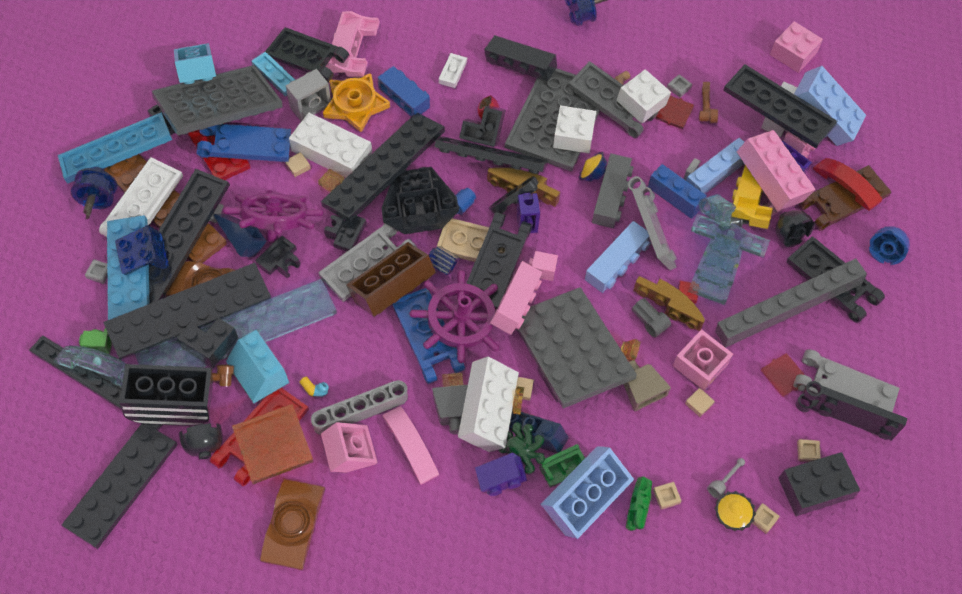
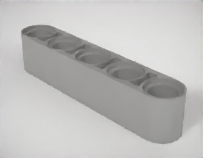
M400 380L393 381L314 412L311 417L313 429L317 434L321 435L322 432L336 422L354 424L400 406L408 399L407 385ZM398 390L403 392L401 395L394 394ZM377 398L384 399V401L380 403L375 402ZM359 405L365 406L362 410L355 409ZM338 413L346 414L344 417L341 418L336 417ZM320 420L326 421L323 425H317V422Z

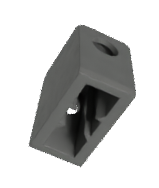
M468 385L432 388L433 401L441 425H449L451 434L459 433Z

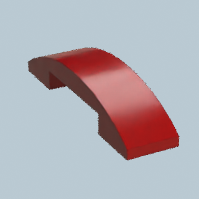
M825 158L813 167V170L826 180L831 177L856 196L855 201L868 211L882 202V198L875 188L849 166L837 160Z

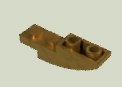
M489 168L487 172V181L507 192L528 178L535 176L539 182L537 185L538 189L531 194L537 193L538 199L547 205L556 207L559 202L560 191L547 186V178L541 175L513 168Z
M641 276L638 277L633 289L634 292L641 297L653 300L657 305L667 307L665 314L672 320H678L686 324L690 329L701 330L705 318L686 295L662 279H659L658 283L655 284Z

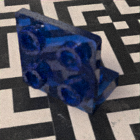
M147 225L115 240L122 274L127 275L149 264L155 265L160 269L169 267L162 234L151 226Z

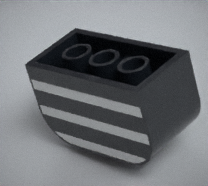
M125 364L120 396V406L124 417L130 421L142 424L196 426L207 423L210 418L213 389L212 368Z

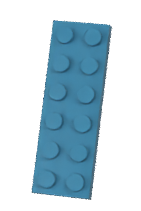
M161 112L58 155L63 177L68 184L156 146L171 141L172 137Z
M145 215L107 221L108 320L149 304L148 219Z

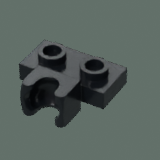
M331 215L333 227L326 226L324 228L325 236L335 240L333 243L335 248L349 251L356 245L367 223L366 219L356 216L351 222H348L347 220L344 221L341 217Z
M283 235L255 260L256 265L269 275L277 269L286 278L290 277L288 266L300 267V260L293 254L297 250L296 246Z

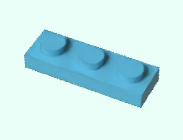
M266 52L251 61L252 65H255L259 72L286 97V85L295 79Z

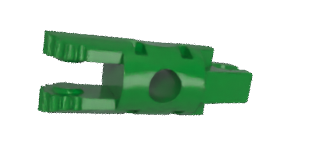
M644 476L638 477L632 492L626 528L630 531L644 529L651 500L652 481Z

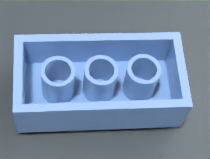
M823 66L807 71L794 94L838 121L833 130L828 134V137L836 146L854 141L866 114Z
M597 446L541 503V506L565 536L578 539L627 488L634 478L610 447Z

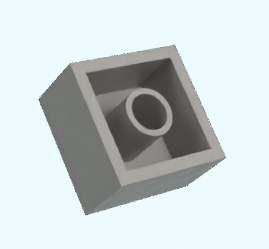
M317 69L286 85L290 108L301 122L308 113L313 115L319 113L331 101L329 84Z

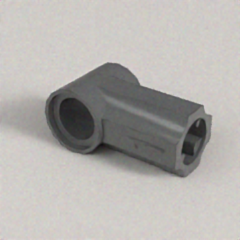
M645 298L640 299L632 307V311L645 324V329L652 337L656 338L671 326V321L663 312L659 313Z

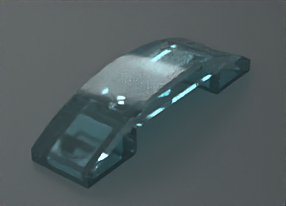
M65 346L54 360V363L74 369L77 365L111 377V383L122 387L126 363L102 351L82 346Z

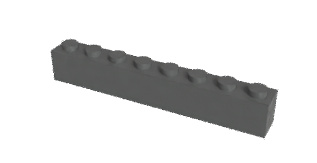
M857 258L719 321L715 332L726 348L861 285L867 273Z

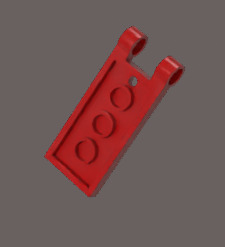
M281 387L261 401L225 443L214 452L210 463L220 469L227 463L230 455L234 456L245 464L235 474L234 481L241 486L247 485L255 471L309 411V407ZM243 451L247 452L246 455H241Z

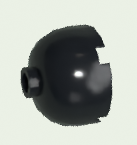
M800 210L784 212L777 221L776 235L786 247H794L803 242L801 238L805 235L807 237L811 235L815 222L807 213Z
M211 423L186 428L187 433L183 434L180 431L179 438L183 450L191 456H198L199 460L211 458V454L220 448L223 441L221 425L216 424L217 427H211Z

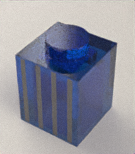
M438 246L436 249L432 248L429 253L433 267L445 275L452 273L460 259L459 256L442 246Z

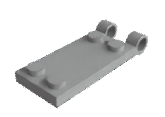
M632 177L628 182V187L633 192L657 258L669 270L677 267L675 264L677 258L674 251L670 250L656 215L658 209L653 202L655 194L650 188L646 187L645 182L640 177ZM636 182H641L638 188L633 189Z
M384 224L318 273L321 279L344 302L351 297L346 286L349 282L405 243L409 242L415 247L417 246L410 239H407L400 246L396 247L389 238L393 237L398 230Z
M805 350L802 362L808 366L818 368L813 381L819 382L824 387L893 412L899 387L821 357L817 351ZM799 374L796 376L793 386L797 390L804 392V388L812 379L806 375ZM808 388L812 394H818L815 388Z

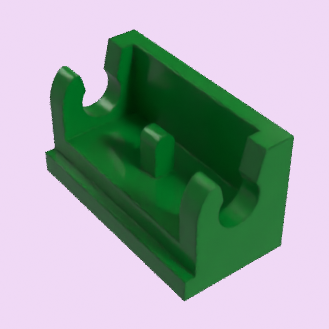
M576 444L546 458L544 463L540 464L539 469L551 488L563 482L585 457L579 445Z

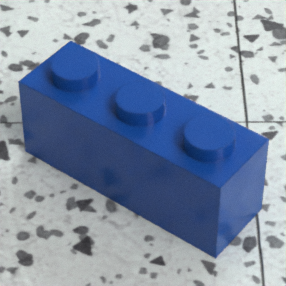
M392 66L378 77V88L411 117L416 113L422 114L430 108L429 94L426 91H422L413 80H409L401 70Z
M661 164L650 176L648 188L692 219L703 208L707 195L665 165Z

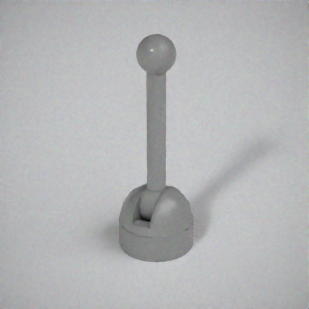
M739 458L737 464L722 481L715 480L710 483L707 490L714 498L719 499L722 494H725V483L740 466L745 465V460Z

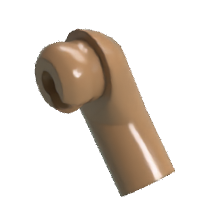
M624 71L614 79L623 85L624 81L630 78V74L628 71Z

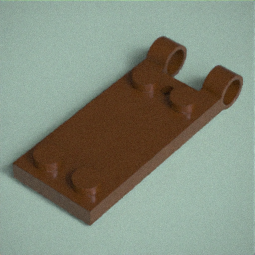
M869 165L856 171L875 188L882 199L890 196L891 190ZM836 181L813 192L807 199L798 204L802 210L815 204L823 214L814 221L819 231L864 209L863 206L855 201L856 196Z

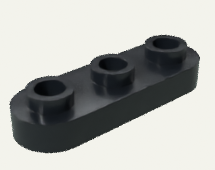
M535 176L528 178L496 200L489 209L493 214L496 212L504 213L508 209L507 206L512 203L514 205L518 203V195L536 191L539 184Z

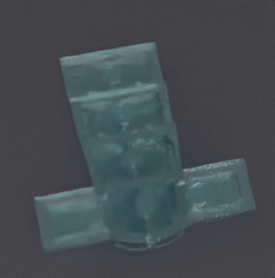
M697 214L691 232L708 237L711 240L697 267L688 292L725 305L740 263L742 250L764 258L770 240L749 233L738 225L718 222Z

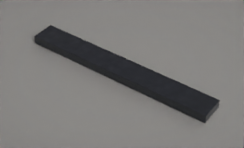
M43 335L29 349L33 355L122 410L120 406L122 384ZM148 424L157 431L163 426L160 424Z

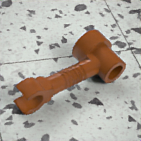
M703 82V111H699V121L717 123L718 109H710V82Z
M217 365V373H212L213 381H219V386H231L234 365Z

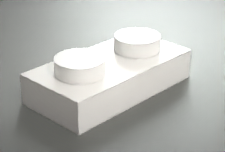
M450 53L439 77V84L456 88L466 66L467 58Z

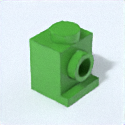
M106 328L104 332L97 329L84 331L79 338V345L86 354L110 355L112 342Z

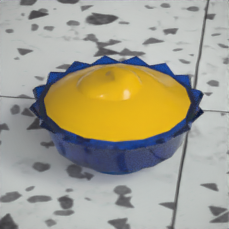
M599 152L594 157L585 161L579 180L591 182L595 179H600L604 175L607 161L603 152Z

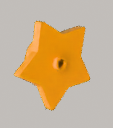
M371 74L361 78H349L344 81L330 80L333 98L323 111V117L346 120L358 131L362 132L370 116L390 108V102L375 91Z

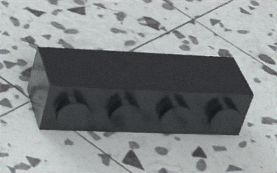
M494 35L484 49L486 61L490 64L511 69L536 79L548 81L557 68L556 54Z

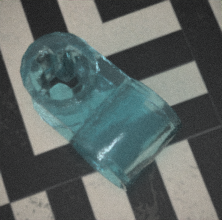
M718 194L702 198L699 202V209L703 214L721 226L731 225L732 212L736 209L733 203Z

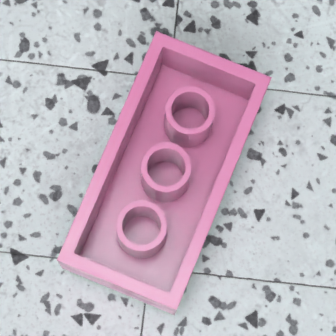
M774 130L748 138L736 151L777 211L803 202L816 190Z

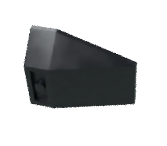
M421 167L419 169L404 170L390 184L381 210L383 223L403 234L443 229L459 212L457 196L432 167Z

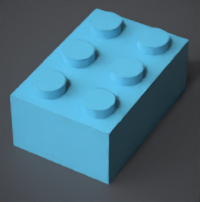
M209 43L174 49V60L180 83L192 84L195 80L209 81L216 77Z

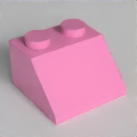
M336 422L321 433L330 472L347 473L378 463L367 425Z

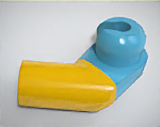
M307 376L303 377L299 382L310 396L323 397L328 393L329 386L325 382L314 385Z

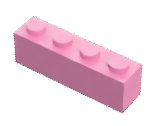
M524 261L520 263L490 322L492 325L510 335L515 328L520 329L524 322L522 315L526 316L530 309L528 303L531 304L536 296L534 290L537 291L542 281L539 279L542 272Z

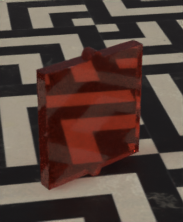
M670 96L666 106L659 110L656 119L667 123L669 126L673 125L683 129L694 108V104L683 101L682 98L678 99Z
M787 353L776 360L772 359L770 364L761 369L762 373L782 397L793 390L797 391L798 387L802 384H798L797 388L794 387L795 378L799 374L805 375Z

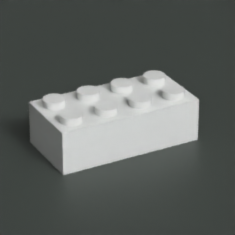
M311 113L306 115L289 137L292 152L296 154L301 152L305 158L343 177L353 173L372 154L370 141Z
M490 357L472 362L458 438L488 452L506 447L519 372Z

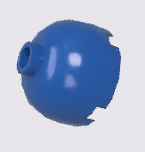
M895 226L880 228L871 237L869 242V252L874 259L883 264L884 261L891 263L890 265L901 263L906 258L910 248L907 234Z

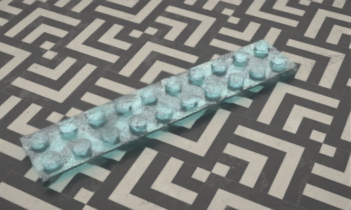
M319 279L258 303L222 320L235 327L238 339L257 330L262 339L267 342L337 314V311L323 280ZM214 322L203 327H200L199 329H201L204 332H207L208 329L214 324ZM177 337L135 354L139 365L207 366V364L183 350ZM237 341L233 344V346L228 350V352L223 356L222 359L229 357Z

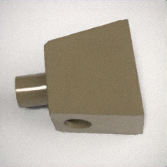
M635 360L629 362L637 376L636 379L623 385L634 412L668 396L671 387L652 365L647 364L640 368Z

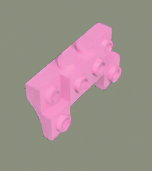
M352 11L342 12L337 30L334 33L332 45L343 47L350 56L344 63L332 57L325 67L329 68L333 73L345 72L347 77H364L368 62L366 58H357L363 36L376 35L380 23L379 19L361 16Z

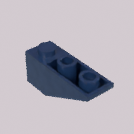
M229 214L213 215L240 257H255L267 242L257 227L248 226L241 228L239 222L242 220Z
M512 409L509 431L513 432L512 426L514 423H521V431L524 435V425L531 424L533 426V431L531 432L533 444L535 443V436L539 434L544 437L541 449L556 454L561 452L569 439L561 424Z

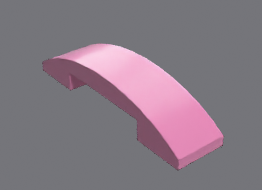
M399 406L383 414L382 416L391 433L396 437L420 485L439 476L426 446L403 408Z

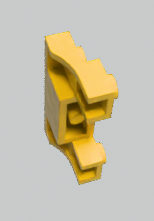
M745 165L742 177L738 176L736 187L738 190L734 189L732 200L734 203L731 209V217L749 220V226L768 229L773 208L759 205L763 190Z

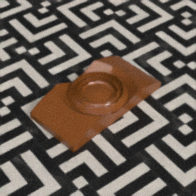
M185 261L166 297L232 272L234 269L214 268L200 262Z
M288 479L283 480L275 500L271 522L265 534L260 558L261 562L303 570L325 487Z

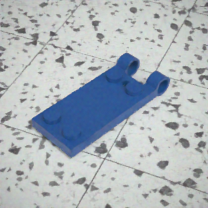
M221 124L200 130V133L205 136L216 135L214 145L207 141H200L197 144L196 153L200 157L289 162V137L291 136V129Z
M424 288L403 296L396 303H393L392 307L419 363L427 384L437 381L432 365L449 359L455 373L465 370V365L457 360V348L448 346L441 341H437L429 349L424 348L423 343L433 335L429 328L427 318H412L410 316L411 310H428L432 296L430 291ZM437 319L441 327L445 325L443 319Z

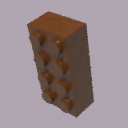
M407 242L346 286L354 302L375 317L390 305L396 303L404 295L413 291L418 285L427 281L436 271L429 255Z

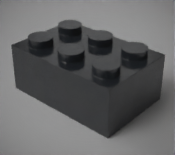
M842 452L785 469L778 478L795 516L853 499L861 491Z

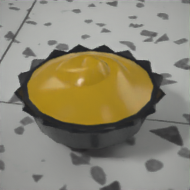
M727 491L726 494H722L716 500V506L714 507L716 511L715 516L726 529L743 531L745 528H749L751 523L755 521V505L751 503V498H747L744 493Z

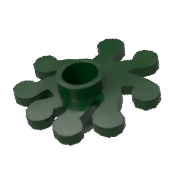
M516 422L512 426V431L516 436H513V433L508 431L506 447L499 449V452L502 454L514 453L518 455L526 465L525 473L532 474L535 471V467L531 459H535L538 464H542L545 461L544 454L535 452L544 443V437L537 434L533 444L531 433L533 426L531 424L524 425L523 435L521 423Z

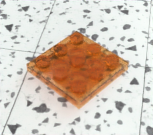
M292 404L232 426L252 484L314 462Z

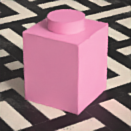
M535 251L534 258L529 260V265L542 272L540 279L553 281L558 255Z

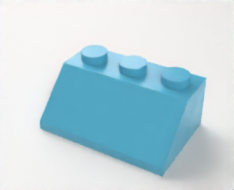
M257 330L238 339L226 363L234 365V375L253 404L289 383L284 368Z

